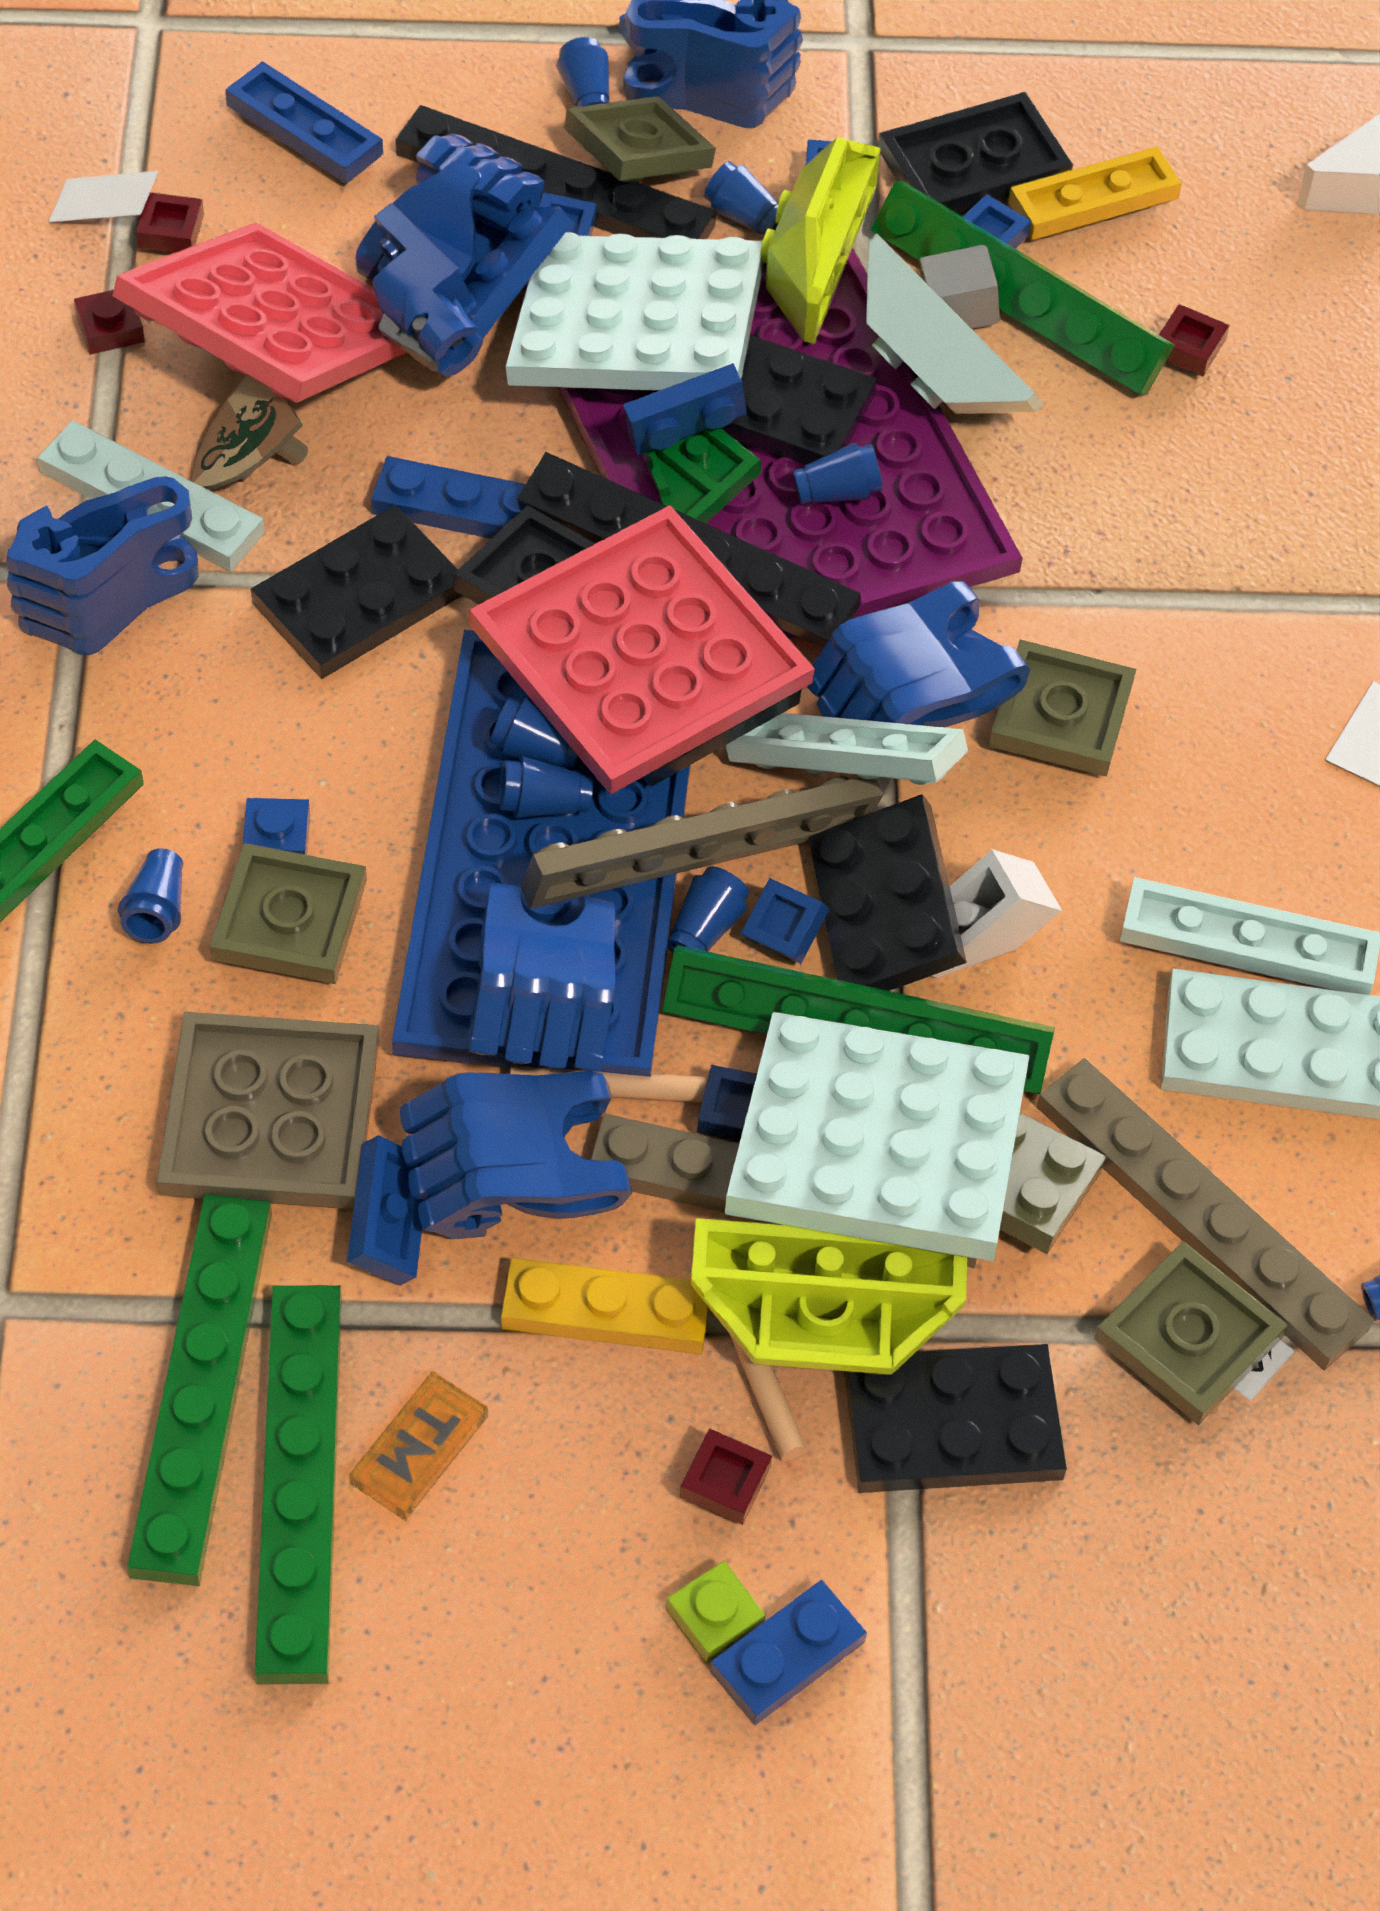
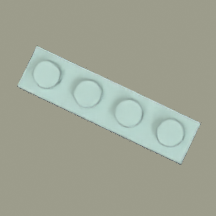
M73 420L37 457L40 473L90 499L117 492L154 477L167 476L174 478L189 490L192 521L189 528L179 535L183 536L197 551V555L230 572L234 570L265 534L264 518ZM161 502L150 507L147 515L167 510L174 506V503Z
M782 713L725 745L730 762L756 764L757 767L763 769L789 767L806 769L812 774L838 772L858 774L863 779L888 777L907 779L919 785L938 782L968 752L963 729Z
M1134 877L1119 942L1326 989L1370 995L1374 985L1380 949V932Z

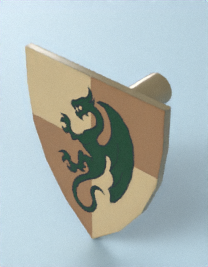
M247 375L223 404L209 427L197 454L190 481L205 489H215L239 479L245 481L275 453H278L293 465L300 464L307 456L308 447L293 436L303 424L288 400L276 396L270 387Z

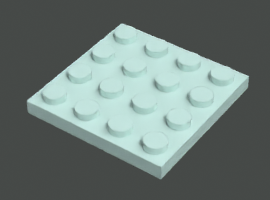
M566 232L529 280L506 363L507 384L511 386L660 391L734 363L742 378L764 265L760 254L762 241H749L739 237H727L721 240L689 239L680 235L666 238L633 237L628 234H615L609 237L578 236L577 234Z
M773 1012L726 1195L725 1215L994 1262L1030 1055Z

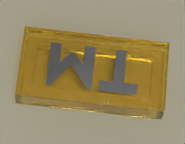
M431 1371L349 1473L350 1484L406 1521L488 1418V1406L436 1372Z

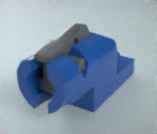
M391 202L374 216L384 237L378 243L379 247L390 261L373 280L376 297L383 314L379 324L380 332L383 337L412 355L415 360L430 370H438L446 377L458 374L471 364L478 355L483 343V338L476 332L478 328L471 322L464 311V308L472 303L473 300L459 268Z

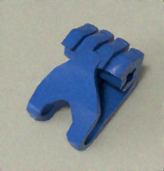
M631 0L625 13V26L630 40L636 46L656 49L658 51L637 55L628 63L623 78V88L629 100L659 96L672 109L691 111L743 128H755L761 125L764 119L787 97H790L795 89V74L801 64V55L798 51L803 42L802 32L798 29L801 22V11L796 5H792L787 0H739L736 5L725 0ZM645 19H658V21H649ZM644 81H659L652 84L643 83Z
M457 134L441 137L433 136L416 155L420 163L416 176V181L419 184L407 189L393 204L459 268L466 286H468L477 275L475 269L479 261L486 254L497 249L509 234L508 226L512 219L526 208L539 206L545 181L533 173L522 171V165L514 159L504 156L498 158V153L489 146L483 144L472 146L473 143ZM376 220L362 239L356 252L357 273L371 281L390 263L378 244L384 237Z
M167 476L154 477L117 492L84 501L58 519L52 517V513L47 505L21 519L17 526V534L11 548L8 549L6 565L9 570L7 588L12 594L11 608L15 614L19 615L18 625L20 630L29 636H36L74 650L77 654L92 655L103 649L147 608L191 588L199 577L197 551L183 536L179 535L189 528L192 521L189 490L174 478ZM161 502L174 503V506L167 510L147 515L150 507ZM167 561L182 563L179 567L170 570L158 567Z
M964 581L948 583L907 604L863 615L840 624L812 666L815 668L813 682L807 688L815 696L820 697L817 701V707L824 717L945 728L977 718L1013 698L1026 685L1030 668L1016 649L1008 645H1002L979 654L964 652L955 646L956 639L971 630L979 617L980 599Z
M491 882L481 927L478 948V961L481 968L480 982L477 983L467 1050L479 1055L492 1056L497 1055L498 1046L502 1047L501 1058L516 1064H530L533 1053H536V1063L550 1069H565L569 1056L570 1065L586 1071L601 1070L616 981L614 902L585 897L583 911L577 920L568 925L548 926L535 921L523 910L520 897L521 887Z
M593 1071L546 1075L460 1073L446 1078L444 1082L403 1104L400 1107V1121L404 1131L412 1135H408L402 1140V1153L407 1165L415 1166L408 1173V1183L413 1197L424 1200L418 1207L419 1219L423 1229L427 1232L447 1236L448 1239L485 1237L486 1229L495 1226L501 1221V1204H507L530 1215L555 1219L594 1215L615 1210L622 1206L632 1195L631 1182L625 1166L617 1160L597 1161L583 1159L570 1150L564 1139L573 1126L596 1121L605 1113L612 1095L604 1075Z

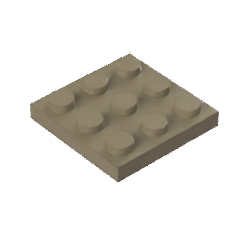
M184 1012L157 1176L159 1195L203 1199L204 1194L271 1201L273 1204L354 1209L362 1144L367 1141L380 1039L379 1025Z

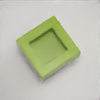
M725 1560L669 1596L666 1602V1610L706 1664L721 1655L765 1622L766 1619L765 1613Z

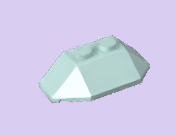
M878 234L869 241L866 323L880 336L872 346L895 369L905 362L918 375L910 385L934 409L942 401L956 414L1037 412L1044 405L1035 392Z

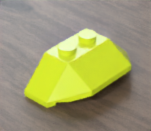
M836 137L801 169L793 190H783L776 212V223H779L777 229L768 228L764 235L760 255L762 262L767 264L766 289L804 342L815 344L876 190L880 147Z
M696 1218L691 1286L753 1364L892 1375L965 1306L967 1257L788 1225Z

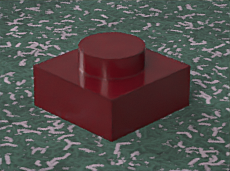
M150 192L136 229L138 248L177 253L195 246L204 217L203 199Z
M114 290L74 298L76 316L90 355L145 342L140 317L134 312V308L113 297Z
M1178 304L1159 334L1175 344L1166 361L1204 376L1225 343L1230 325Z
M709 1428L680 1486L679 1498L743 1525L771 1468L772 1455Z

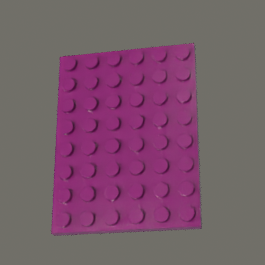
M854 248L851 250L815 344L804 342L766 289L767 264L764 263L750 335L877 378L875 396L848 445L854 442L857 443L858 447L872 444L881 474L883 490L870 493V500L811 502L801 505L795 486L793 470L804 468L805 464L737 441L760 459L762 473L706 524L861 594V605L853 618L907 604L951 582L964 581L971 587L1020 573L1023 557L941 407L938 405L934 409L910 385L918 375L905 362L895 369L872 346L880 336L866 323L868 274ZM558 387L600 476L661 503L642 454L637 455L630 440L623 404L658 392L659 390ZM780 629L788 639L797 637L794 634H791L783 629Z

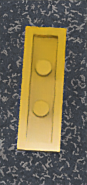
M1155 146L1011 187L1008 204L1012 210L1031 220L1029 237L1032 241L1179 199L1182 182L1159 147Z
M511 1257L501 1315V1329L702 1355L709 1307L691 1286V1280Z

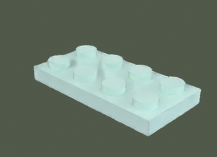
M1173 968L1168 985L1161 1090L1380 1120V996Z

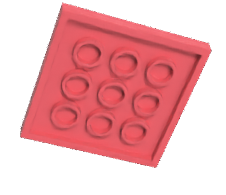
M256 222L119 274L116 277L113 297L134 308V312L138 316L160 323L179 334L180 339L186 344L203 348L225 361L226 366L231 370L248 374L270 387L276 396L296 403L407 353L381 334L379 324L383 314L379 307L375 289Z
M670 505L469 609L470 627L610 795L813 682L815 668Z

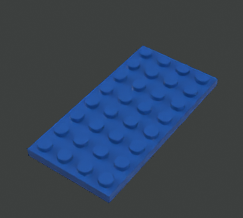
M464 630L393 1032L392 1050L393 1055L501 1067H511V1065L543 1067L536 1063V1053H533L530 1064H516L501 1058L502 1047L498 1046L497 1055L492 1056L479 1055L467 1050L469 1024L477 983L480 982L481 973L478 961V948L491 882L521 887L533 854L538 853L541 849L551 844L567 843L570 846L595 840L603 833L614 829H624L626 832L653 826L666 817L677 815L684 818L691 765L652 787L641 777L610 795L579 758L573 771L584 775H592L593 778L592 800L588 813L576 811V813L515 818L513 811L500 810L499 787L503 763L505 760L519 761V758L502 755L503 748L491 744L490 739L499 715L509 697L523 702L525 698L531 699L475 631ZM677 873L532 909L529 908L521 890L520 897L523 910L535 921L548 926L568 925L577 920L583 911L585 897L614 902L615 992L602 1069L596 1072L651 1077ZM568 1056L565 1069L583 1070L570 1065V1057Z

